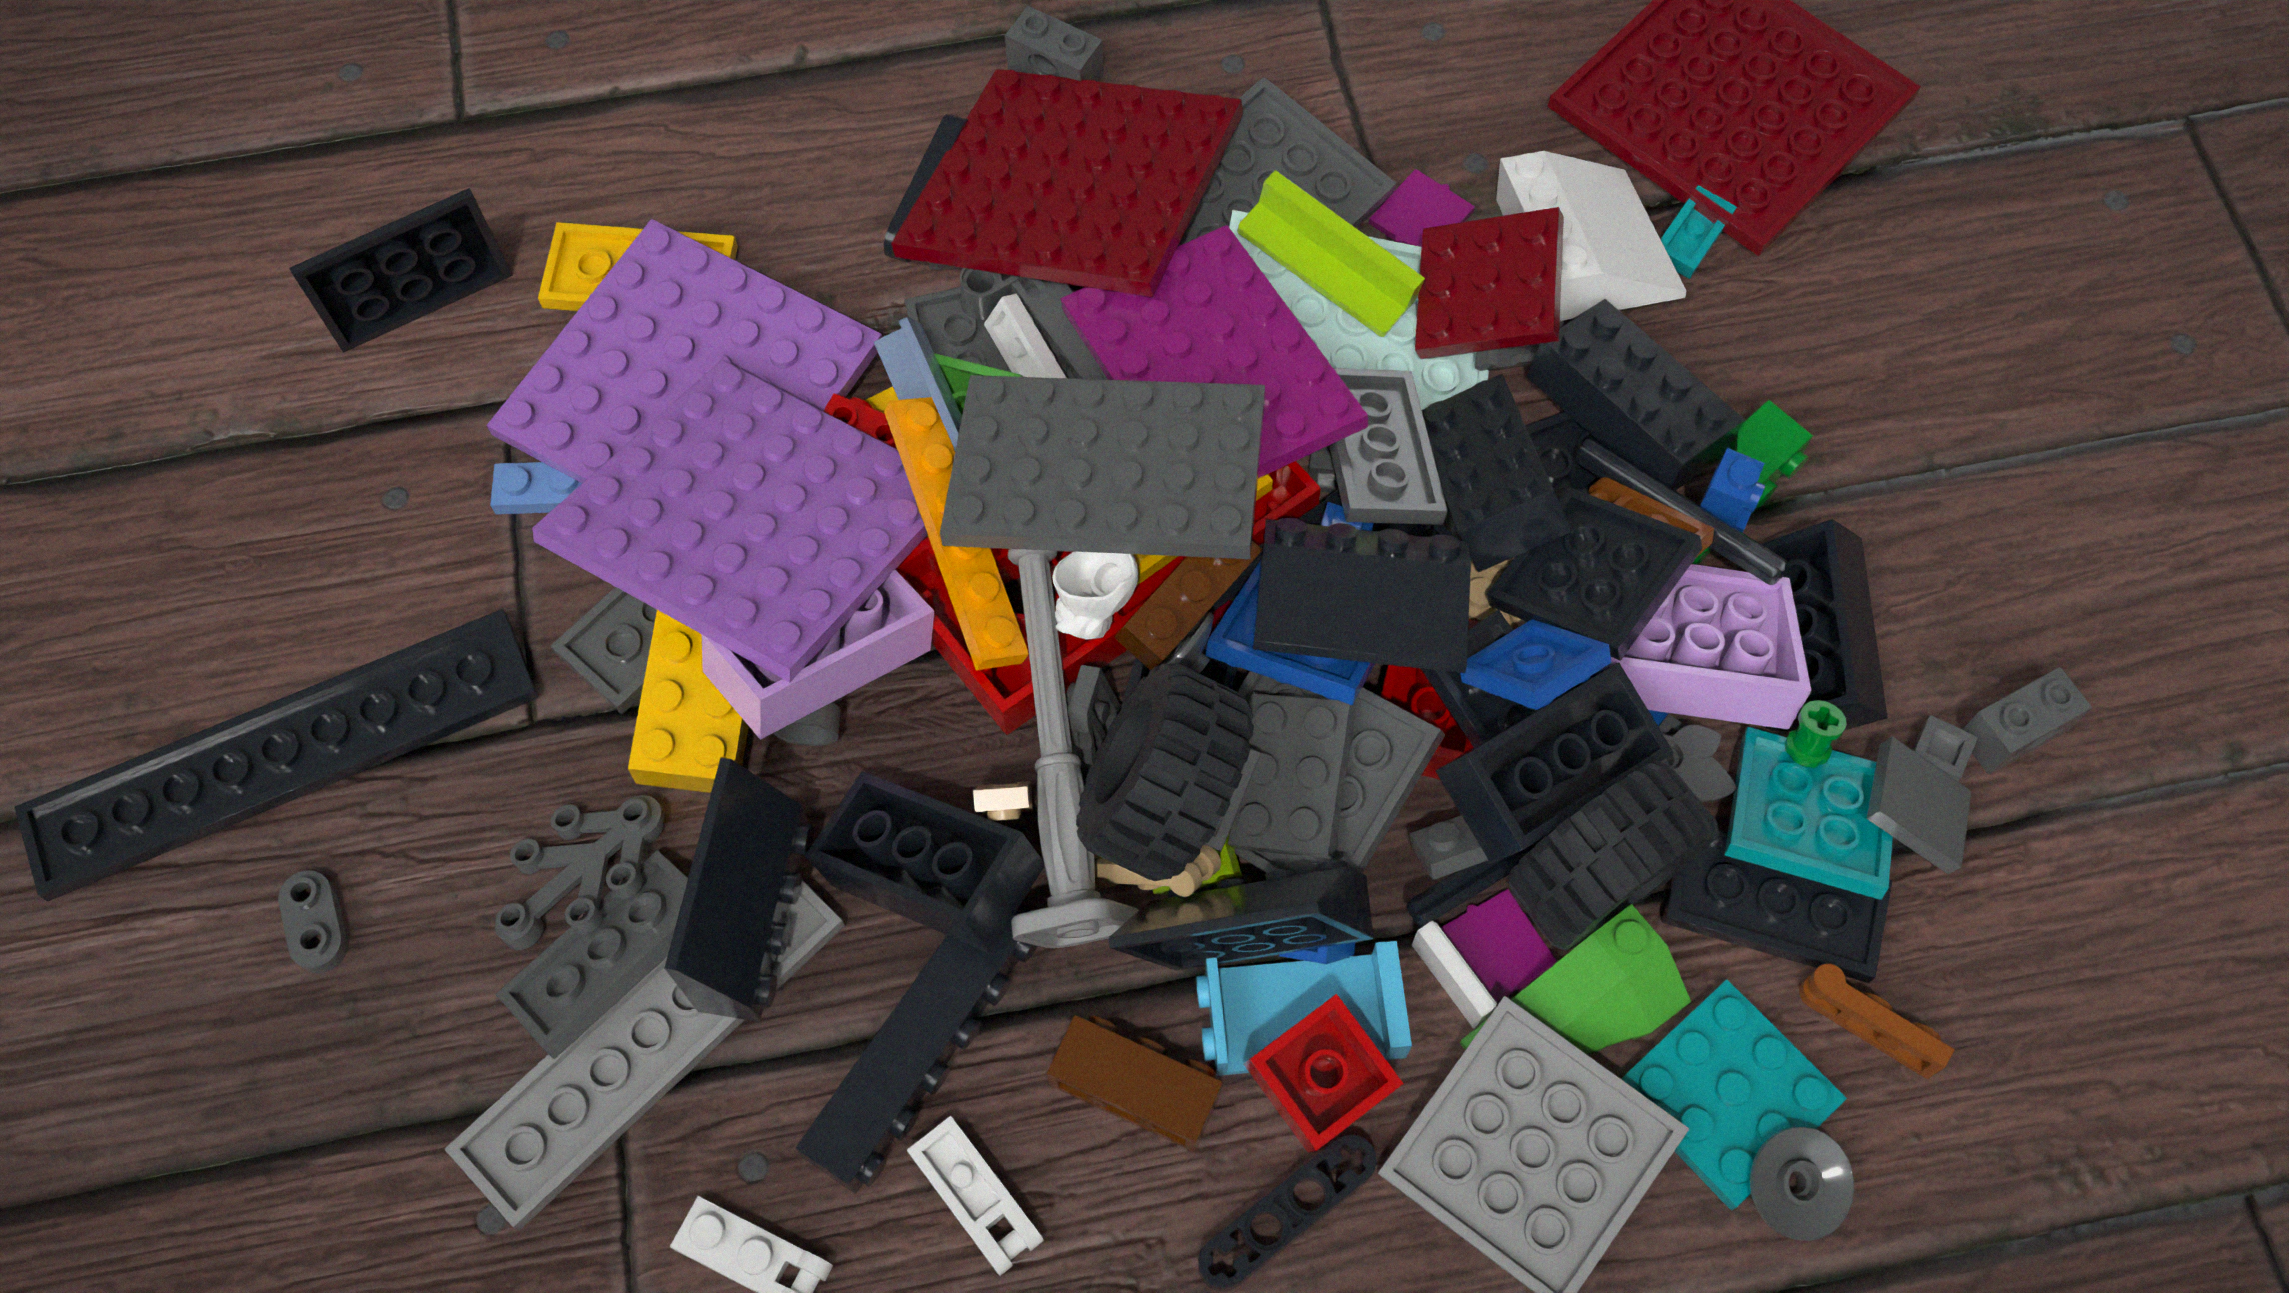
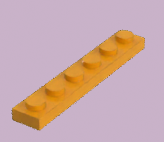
M932 397L890 400L884 413L974 667L977 671L1022 664L1029 653L991 549L942 545L940 529L955 450Z

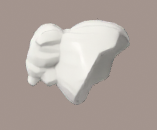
M1072 552L1056 565L1052 577L1053 584L1059 595L1055 606L1056 629L1062 633L1071 634L1086 640L1102 638L1110 629L1113 619L1112 615L1130 600L1138 582V566L1133 554Z

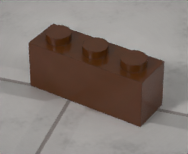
M1252 541L1251 559L1187 556L1114 638L1149 670H1152L1170 654L1258 556L1262 549Z
M1074 1015L1047 1071L1049 1086L1190 1151L1196 1152L1221 1095L1223 1082L1215 1079L1216 1072L1207 1065L1195 1060L1188 1059L1185 1065L1166 1056L1167 1050L1163 1046L1152 1040L1139 1037L1136 1042L1122 1037L1117 1034L1118 1027L1103 1018L1090 1015L1087 1021Z

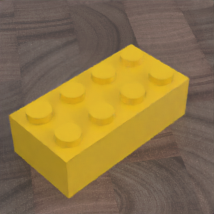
M657 610L628 770L636 784L711 793L720 757L732 759L742 766L749 726L703 673L701 634Z

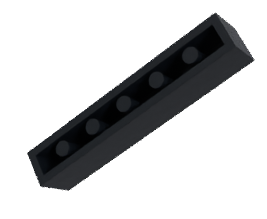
M1020 905L1014 916L1030 912V910ZM1011 921L991 953L947 935L795 1149L803 1159L854 1194L859 1191L863 1184L867 1187L871 1186L887 1163V1158L883 1155L895 1138L900 1141L903 1140L916 1123L919 1112L915 1109L927 1092L934 1095L940 1089L950 1072V1067L946 1065L958 1047L965 1050L972 1043L981 1027V1022L978 1021L980 1015L989 1003L996 1006L1001 1001L1012 981L1008 977L1019 960L1026 963L1038 946L1014 940Z

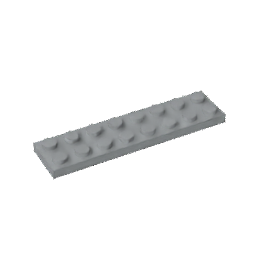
M803 881L797 903L795 905L789 904L785 923L789 924L790 928L789 940L784 955H776L772 972L773 975L777 976L776 990L845 926L843 921ZM667 957L558 1057L553 1059L548 1054L445 1148V1151L513 1228L520 1231L744 1021V1019L698 1012L664 969Z

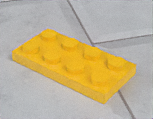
M556 222L538 295L542 308L578 311L643 229ZM679 232L733 260L736 258L738 245L735 236Z

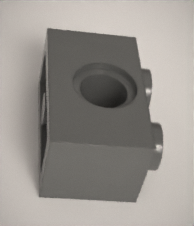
M1028 5L1005 34L1008 70L1040 75H1054L1078 81L1095 80L1097 82L1104 75L1102 39Z
M2059 667L1982 709L1962 730L1978 737L1972 754L1987 774L1990 775L2069 731L2092 709V706L2063 669Z

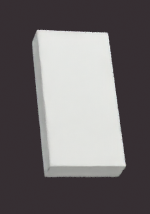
M1431 921L1417 930L1412 947L1473 1029H1476L1490 1017L1497 1007V1003L1436 922Z

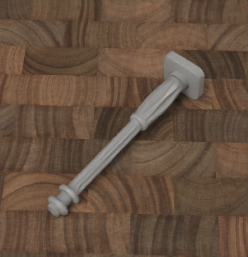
M1009 549L1008 559L1013 564L1019 565L1041 753V758L1036 761L1034 767L1037 772L1038 828L1041 852L1051 897L1047 899V908L1021 913L1012 918V935L1016 941L1045 948L1071 947L1108 939L1109 936L1139 910L1133 906L1101 898L1100 893L1095 891L1094 854L1087 851L1076 832L1078 830L1076 818L1081 808L1079 807V801L1085 787L1080 770L1081 759L1072 753L1058 630L1056 629L1057 622L1055 619L1049 562L1056 558L1058 551Z

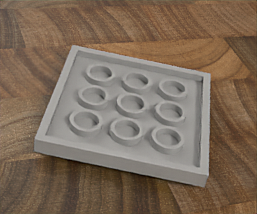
M1504 996L1378 1172V1175L1532 1292L1577 1293L1689 1128Z

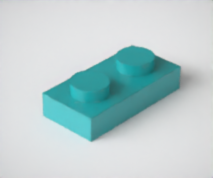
M1699 185L1696 187V190L1729 213L1733 214L1737 206ZM1690 198L1660 239L1676 271L1688 279L1697 270L1725 226L1719 220L1715 224L1696 211L1694 209L1696 203Z

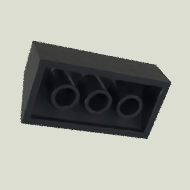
M1830 519L1762 543L1761 545L1779 555L1788 563L1783 577L1790 578L1811 686V692L1803 705L1815 700L1826 701L1835 705L1846 718L1847 725L1845 730L1887 719L1888 715L1862 538L1834 519ZM1799 713L1789 729L1767 726L1766 729L1770 731L1797 730L1800 725L1798 720Z

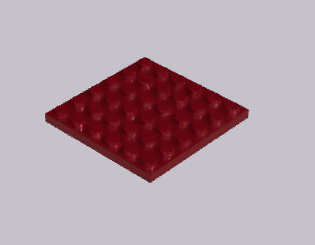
M1652 0L1550 95L1547 107L1685 204L1690 198L1696 203L1694 207L1696 211L1714 224L1717 220L1725 225L1722 230L1757 256H1760L1916 98L1921 86L1791 0ZM1699 185L1737 206L1733 214L1729 213L1696 190V187Z
M996 69L966 118L968 122L951 150L946 151L891 242L894 255L904 259L1153 297L1243 115L1242 99L1138 87L1136 85L1097 82L1095 80L1078 81L1054 75Z

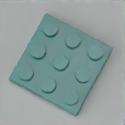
M1747 726L1741 739L1735 780L1736 790L1733 794L1725 856L1882 900L1889 888L1893 836L1867 819L1876 762L1832 750L1827 763L1815 768L1804 767L1793 761L1792 757L1786 752L1785 741L1787 737Z
M1727 979L1621 1078L1629 1086L1689 1128L1674 1152L1731 1211L1737 1208L1751 1194L1750 1175L1752 1164L1758 1150L1768 1138L1783 1129L1791 1127L1817 1129L1847 1099Z

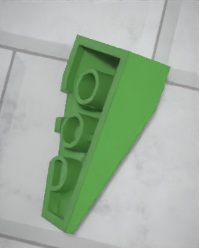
M1632 904L1592 933L1511 999L1515 1004L1586 1055L1629 1039L1635 1040L1650 1035L1691 1002L1667 944ZM1487 1020L1460 1041L1461 1046L1465 1050Z

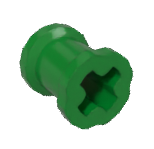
M1820 700L1809 701L1803 705L1798 715L1800 725L1797 730L1789 733L1785 741V750L1796 763L1804 767L1815 768L1828 762L1832 753L1831 743L1842 736L1847 724L1844 714L1835 705Z

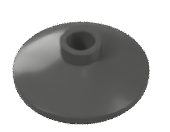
M1208 611L1179 642L1162 664L1180 663L1201 673L1210 660L1202 652L1212 629L1214 615Z
M1791 1127L1775 1133L1760 1147L1751 1168L1750 1188L1755 1207L1761 1218L1770 1228L1790 1239L1811 1241L1829 1235L1844 1221L1853 1201L1854 1177L1845 1152L1830 1136L1812 1128ZM1793 1172L1797 1177V1186L1791 1192L1789 1178Z

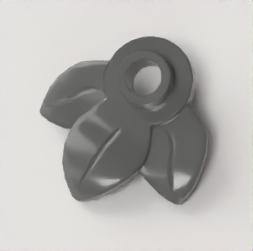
M1688 725L1680 729L1673 736L1664 735L1674 752L1666 758L1669 765L1674 768L1701 802H1713L1723 799L1736 790V785L1727 771L1711 757L1720 744L1721 734L1701 725Z

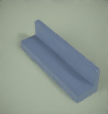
M907 316L899 320L901 329L874 341L875 347L899 400L932 397L953 448L956 451L962 415L922 324Z

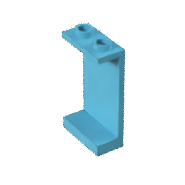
M1397 941L1375 943L1371 955L1350 956V958L1329 964L1295 961L1218 969L1217 958L1206 959L1205 975L1196 976L1199 1008L1209 1007L1211 1024L1209 1028H1202L1204 1060L1215 1061L1216 1076L1249 1073L1243 1063L1335 994L1340 997L1386 1060L1406 1058L1412 1047Z

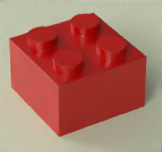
M1337 994L1243 1063L1308 1153L1320 1149L1404 1084Z

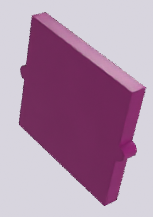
M1415 169L1369 218V224L1393 239L1394 242L1422 247L1423 228L1465 222L1474 212L1475 206L1450 191L1448 184L1441 185Z
M1508 889L1477 907L1473 904L1469 905L1465 914L1441 927V930L1496 1003H1499L1504 996L1509 997L1516 992L1520 993L1557 963Z

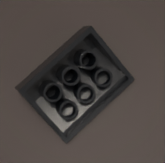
M470 188L289 268L343 353L513 276Z
M1282 518L1278 521L1266 519L1259 573L1253 650L1466 673L1471 573L1469 542L1459 541L1457 538L1449 535H1435L1433 537L1412 536L1397 529H1385L1376 532L1358 530L1351 525L1343 523L1322 526L1306 524L1296 518Z
M720 757L664 969L698 1012L760 1022L764 1006L771 1007L775 998L777 976L773 975L772 972L776 955H784L787 948L790 928L789 924L785 923L789 904L795 905L800 895L802 876L800 873H797L801 854L805 855L812 845L814 827L813 824H809L801 804L734 760Z
M1327 861L1315 865L1316 872L1297 875L1295 870H1277L1266 873V881L1249 884L1246 879H1226L1217 882V889L1200 892L1197 889L1186 897L1179 896L1170 890L1168 891V898L1149 901L1109 936V947L1154 964L1180 971L1206 966V959L1217 958V964L1374 939L1367 875L1348 866L1345 861Z

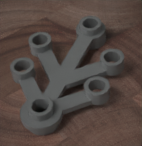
M646 795L635 796L625 801L616 811L581 813L574 805H564L553 813L551 826L564 840L576 839L582 833L607 832L595 843L541 847L533 839H524L516 843L510 852V860L521 873L533 874L540 869L566 868L524 904L510 903L500 909L495 919V931L500 939L509 948L514 950H523L531 947L538 941L543 932V921L540 917L579 883H581L578 899L572 901L566 908L565 920L578 934L593 932L602 920L599 905L608 859L621 847L620 863L614 865L608 871L606 883L619 898L627 899L636 895L643 884L640 868L644 846L654 841L661 834L664 827V811L656 799ZM574 818L571 824L563 827L568 820ZM534 852L528 860L523 861L529 853ZM630 876L626 883L619 885V882L624 877ZM589 911L586 918L577 921L582 913Z

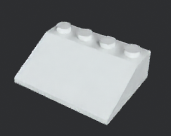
M1547 151L1526 153L1500 159L1496 201L1503 216L1559 207L1564 216L1560 321L1574 319L1604 299L1609 301L1618 310L1685 298L1686 289L1624 169Z

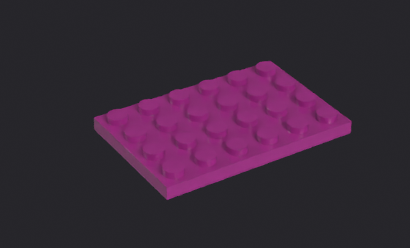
M1228 225L1178 246L1153 297L1085 287L1060 298L1064 314L1108 380L1265 385L1266 399L1258 478L1368 427V414Z

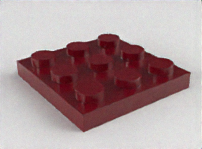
M1559 207L1423 228L1420 275L1425 279L1418 295L1415 351L1420 359L1559 341L1564 216Z

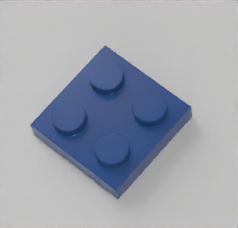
M1532 619L1467 659L1466 673H1460L1463 683L1522 704L1527 708L1538 710L1549 705L1555 698L1577 684L1587 681L1591 675L1612 662L1609 644Z

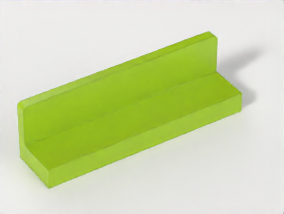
M1276 170L1264 181L1259 202L1238 225L1237 232L1380 337H1385L1412 306L1425 279Z

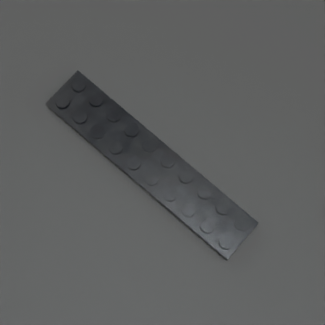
M500 609L14 806L38 896L47 902L538 699L539 695L509 617L503 609Z

